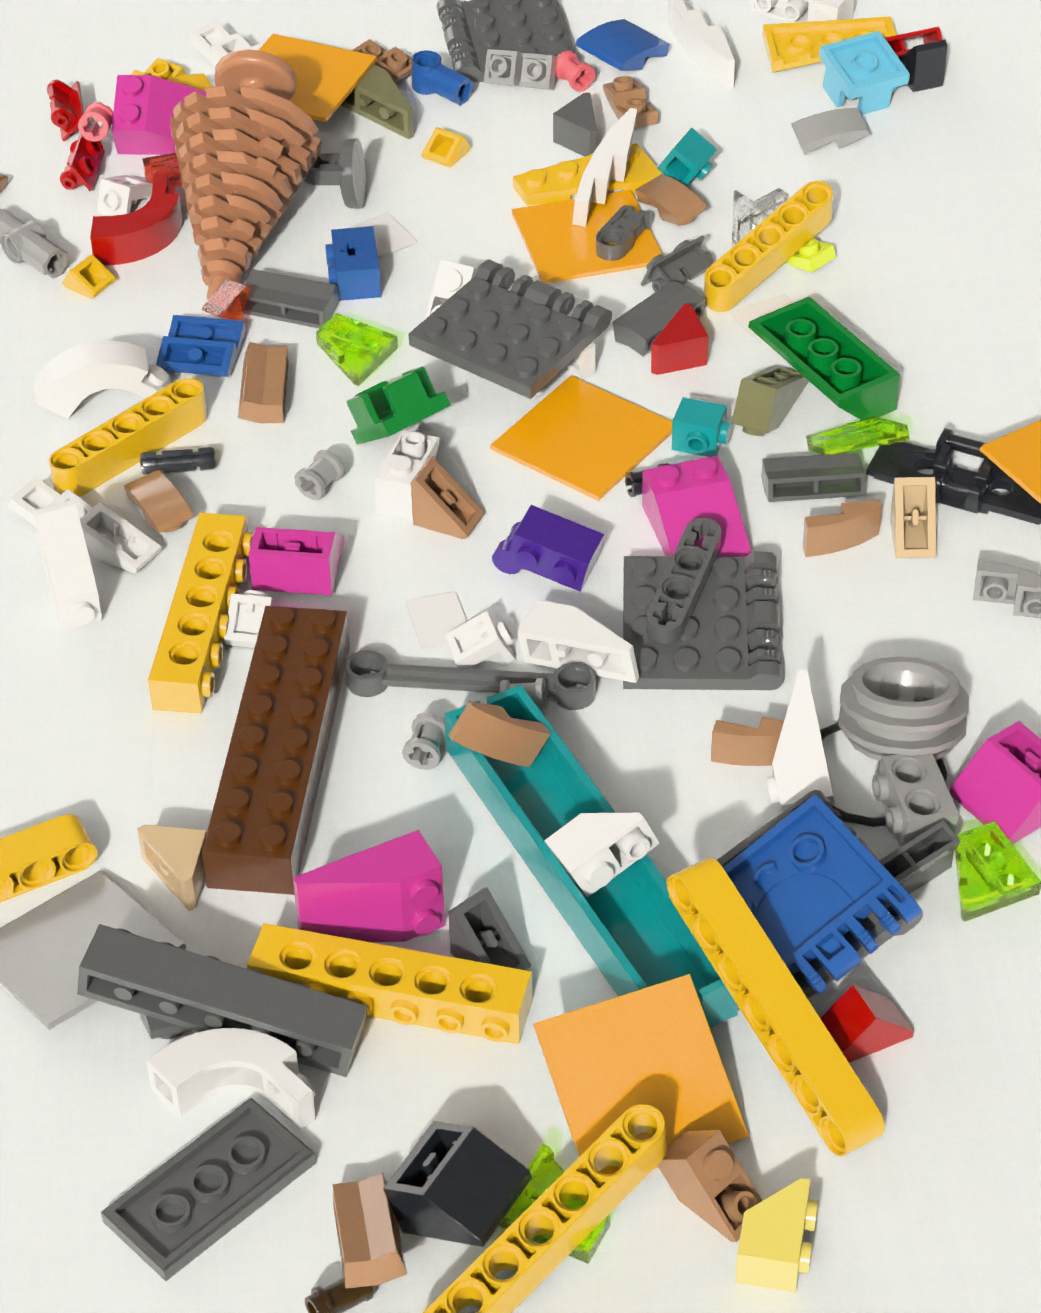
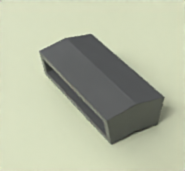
M251 269L247 282L238 295L240 313L319 329H325L339 301L336 285Z
M672 280L612 322L615 341L629 346L644 357L651 352L652 342L684 303L691 305L699 318L703 315L706 298L690 286Z
M859 452L762 459L761 478L768 502L865 496L866 473L862 467Z
M943 820L879 861L900 885L911 894L952 867L954 851L961 841Z

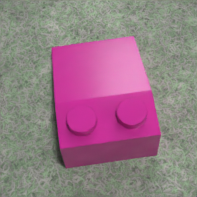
M117 75L111 128L117 154L176 155L174 140L170 131V116L174 118L173 109L179 101L184 103V97L197 91L206 96V92L152 75Z
M718 455L643 470L642 507L665 556H673L685 527L690 521L697 518H709L720 525L722 530L721 546L717 557H745L752 553L731 481ZM702 536L700 540H697V547L702 548V542L706 536Z
M419 830L293 877L299 930L372 943L406 942L419 936L428 935L436 929L445 926L442 865Z

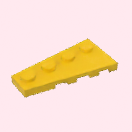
M891 16L764 24L762 32L772 72L822 62L819 58L820 46L875 31H880L884 38L897 34Z
M634 143L631 145L624 182L610 180L608 191L622 189V191L631 190L634 194L635 189L663 173L657 169V166L638 143ZM593 153L586 157L562 161L556 165L532 169L526 173L513 176V188L527 206L571 200L572 195L578 192L583 173Z

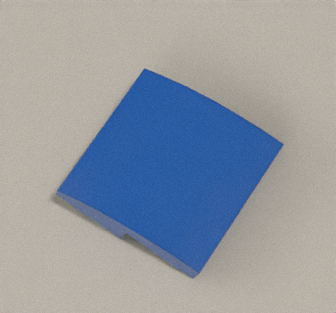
M620 19L601 24L589 30L577 39L575 46L620 71L642 70L646 57L667 56L670 43L626 19Z
M173 315L168 336H163L156 365L170 372L229 377L246 333L245 322Z

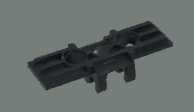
M945 428L937 440L936 449H928L884 437L866 469V475L894 484V478L935 477V502L976 514L983 513L988 515L989 511L1037 525L1041 524V504L980 451V447L986 443L955 435L951 429ZM955 451L983 458L984 460L978 472L962 469L954 465ZM922 468L932 469L933 474H923L917 470ZM1004 489L1009 491L1010 494L998 495L991 490Z

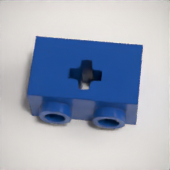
M374 227L331 229L332 244H325L329 284L336 285L339 301L381 297L380 270Z

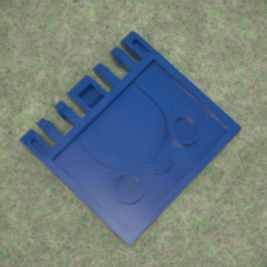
M816 794L723 867L791 974L794 975L800 971L807 984L813 991H817L819 995L827 990L828 986L809 964L814 958L819 961L836 982L862 962L859 954L843 937L844 934L850 931L869 954L878 949L874 936L859 923L869 914L873 913L883 929L894 936L901 930L895 918L882 905L884 902L887 901L908 925L923 913L913 897Z

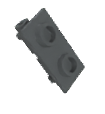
M702 235L691 242L684 240L668 255L663 256L659 254L654 257L646 266L647 272L641 282V286L643 287L652 282V288L656 292L672 280L685 284L687 278L681 271L690 280L706 272L714 260L709 252H704L700 248L705 237Z

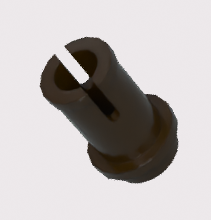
M344 1278L323 1289L320 1286L313 1287L311 1295L305 1298V1306L308 1313H344L364 1301L371 1300L374 1295L372 1286L345 1288Z

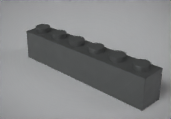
M102 924L98 925L79 966L78 995L198 1032L219 1028H239L268 1034L293 1048L297 1053L298 1063L343 1077H347L362 1037L368 1006L356 1003L347 997H336L311 989L301 983L284 981L268 976L259 970L245 969L223 962L213 956L196 954L177 948L168 942H157L132 934L122 928L115 929Z

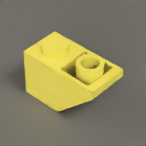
M800 1178L744 1212L737 1253L735 1283L796 1292L798 1273H809L812 1243L803 1241L805 1230L815 1231L818 1201L809 1200L811 1179Z

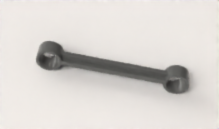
M372 650L356 652L346 661L348 689L360 697L377 696L384 692L387 686L500 693L501 680H509L511 684L533 683L536 681V678L545 679L547 696H554L556 703L565 709H584L594 702L596 695L595 673L589 666L582 663L562 665L554 674L387 664V660L382 654ZM370 671L377 672V674L372 676H361L363 674H370ZM576 683H577V684H582V685L585 686V687L580 688V689H569V688H568V687L576 686Z

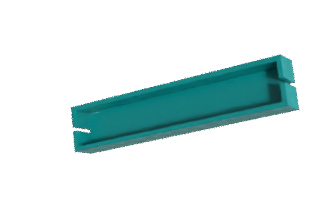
M522 685L487 697V704L503 707L510 718L543 723L551 733L530 767L500 761L452 741L448 735L466 706L444 713L447 752L617 996L619 997L690 974L709 1028L737 1016L738 1005L675 908L667 891V881L647 854L614 877L607 885L586 897L544 841L581 813L616 812Z

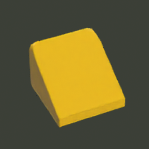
M436 127L421 157L451 168L469 152L471 146L464 136Z
M91 254L68 271L62 284L72 291L93 299L116 282L117 278Z

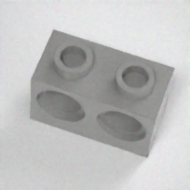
M933 754L882 756L878 774L874 775L872 779V790L876 801H881L884 807L887 829L890 834H895L899 846L902 847L943 820L955 833L959 813Z

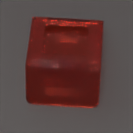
M226 279L204 304L202 311L220 318L242 321L250 287Z

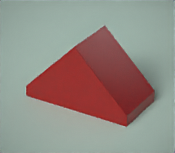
M684 303L652 342L651 373L660 375L707 365L708 334L691 305Z
M852 985L820 1018L849 1063L910 1039L914 1035L913 1029L889 997Z

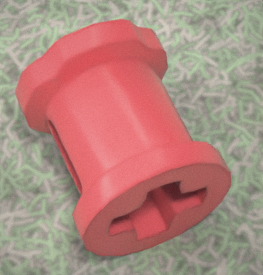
M568 50L557 56L555 76L559 79L567 80L571 88L577 92H582L588 89L594 81L595 69L587 63L580 62L578 56Z
M93 102L88 105L86 112L81 116L78 123L81 135L86 140L92 142L104 139L112 124V109L102 102ZM93 117L96 122H91L90 119Z

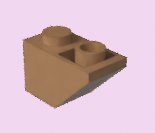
M720 1130L686 1131L667 1148L665 1157L657 1165L677 1199L731 1242H737L740 1239L744 1212L763 1201Z

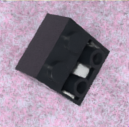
M433 1121L384 1186L383 1190L402 1233L484 1247L533 1177L529 1169L475 1127Z

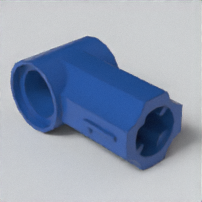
M423 50L416 52L412 56V89L416 93L422 95L436 93L459 106L468 101L469 95L473 91L472 80L442 65L440 55L434 51Z

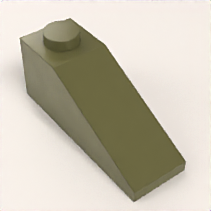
M374 64L343 101L341 106L407 139H411L414 137L412 107L388 72Z
M774 365L741 379L731 423L743 426L742 431L744 433L754 436H764L765 433L779 428L809 381L797 370L779 365Z

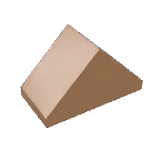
M433 456L427 459L411 482L413 525L465 539L470 535L484 514V511Z

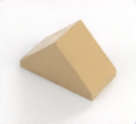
M935 477L894 478L890 525L895 558L936 557Z
M146 824L137 828L142 859L188 911L196 908L205 880L202 850L207 834L206 830Z

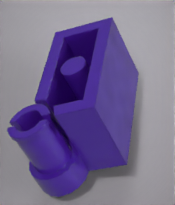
M530 505L522 521L515 523L507 539L499 543L492 555V561L495 567L503 573L516 574L522 568L581 592L598 560L605 534Z

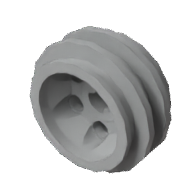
M909 657L879 658L859 666L853 672V675L841 685V706L838 725L845 736L848 737L854 749L867 757L881 761L882 756L933 754L935 760L945 757L966 736V715L968 714L969 695L959 684V680L953 672L937 663Z

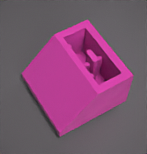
M256 527L248 554L252 590L332 595L345 543L344 535L336 532Z
M1020 721L988 738L949 790L951 797L1008 847L1041 828V739Z

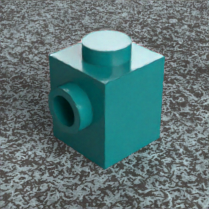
M691 127L657 169L664 175L687 186L694 177L700 181L711 169L713 164L708 160L717 149Z
M682 397L672 420V450L705 457L717 456L721 445H727L731 435L732 423L726 421L727 405Z

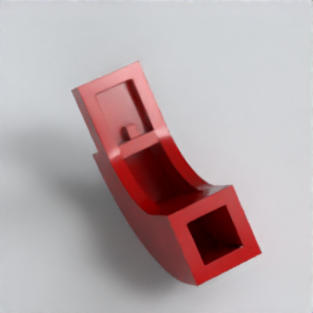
M168 173L154 174L151 198L142 208L124 215L93 216L90 233L92 254L104 266L127 264L148 258L166 248L178 236L183 224L180 193H176L175 187H169Z

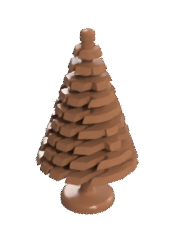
M250 49L233 51L221 57L215 66L216 86L205 88L206 96L195 91L184 97V103L179 101L173 109L174 118L170 116V131L174 140L175 153L182 176V186L186 193L185 201L193 229V238L195 244L199 246L198 258L202 267L201 275L203 282L208 286L207 300L215 306H223L227 303L229 290H233L235 286H238L243 272H246L250 266L251 259L257 255L262 243L265 242L270 231L291 201V198L297 192L300 184L306 178L310 168L314 165L321 152L322 140L314 136L319 131L316 124L308 114L290 101L296 91V75L291 66L277 56L264 51Z

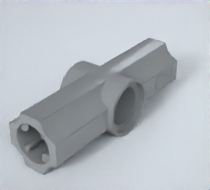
M0 208V244L8 259L15 264L24 260L43 275H48L53 279L63 274L65 266L69 263L67 252L48 240L43 228L36 221L30 220L24 223L7 210Z

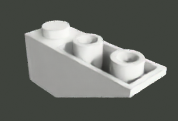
M751 0V11L790 23L853 19L854 0Z

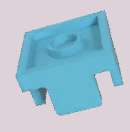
M880 31L820 46L819 58L826 68L823 89L836 107L844 105L846 95L848 100L859 98L857 108L861 115L889 107L892 92L896 91L898 86L908 84L910 73Z

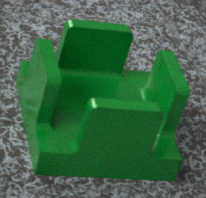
M423 366L402 373V378L391 383L382 381L357 393L355 397L346 401L357 425V428L351 430L357 445L389 437L451 406L445 391L441 393L435 392Z

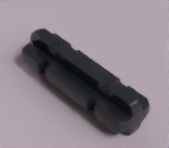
M212 447L198 448V452H193V449L189 448L161 451L162 455H156V451L143 452L140 455V467L144 475H148L156 470H163V473L166 474L194 471V467H200V471L213 470L216 467V456Z

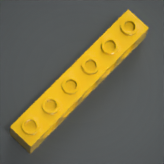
M199 513L148 678L152 710L202 714L206 697L213 696L215 687L214 669L220 668L222 665V641L227 633L231 593L239 594L238 585L239 583H245L246 557L249 556L254 535L253 532H248L246 516Z
M263 923L247 963V969L259 970L271 977L291 983H301L311 989L336 997H347L356 1003L368 1006L366 1016L392 1020L403 1025L413 1024L440 1029L447 1033H462L483 1037L495 1042L520 1043L532 1004V971Z

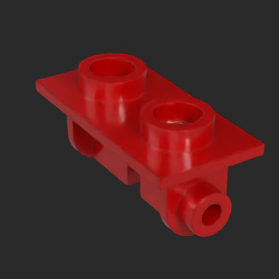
M55 79L47 85V93L51 100V121L60 128L61 139L65 141L72 133L79 131V119L84 114L81 88L78 81L70 87L64 82Z
M80 133L78 140L71 144L70 155L66 163L68 166L65 167L60 175V182L65 189L71 190L82 184L89 191L93 189L105 153L101 141L92 142L86 140Z

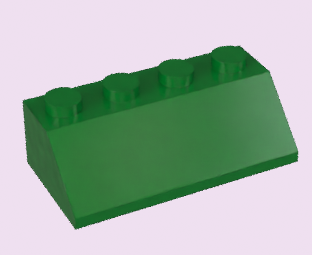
M806 297L749 321L748 328L839 408L865 423L897 410L900 374L812 298Z

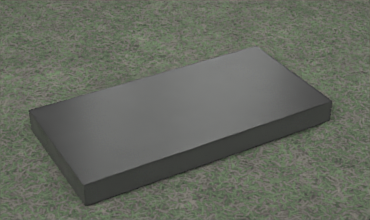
M250 1098L101 1211L102 1221L163 1280L167 1281L315 1165V1153L253 1098Z

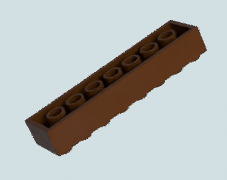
M265 606L202 850L207 888L295 895L293 877L298 876L300 873L350 649L347 611Z

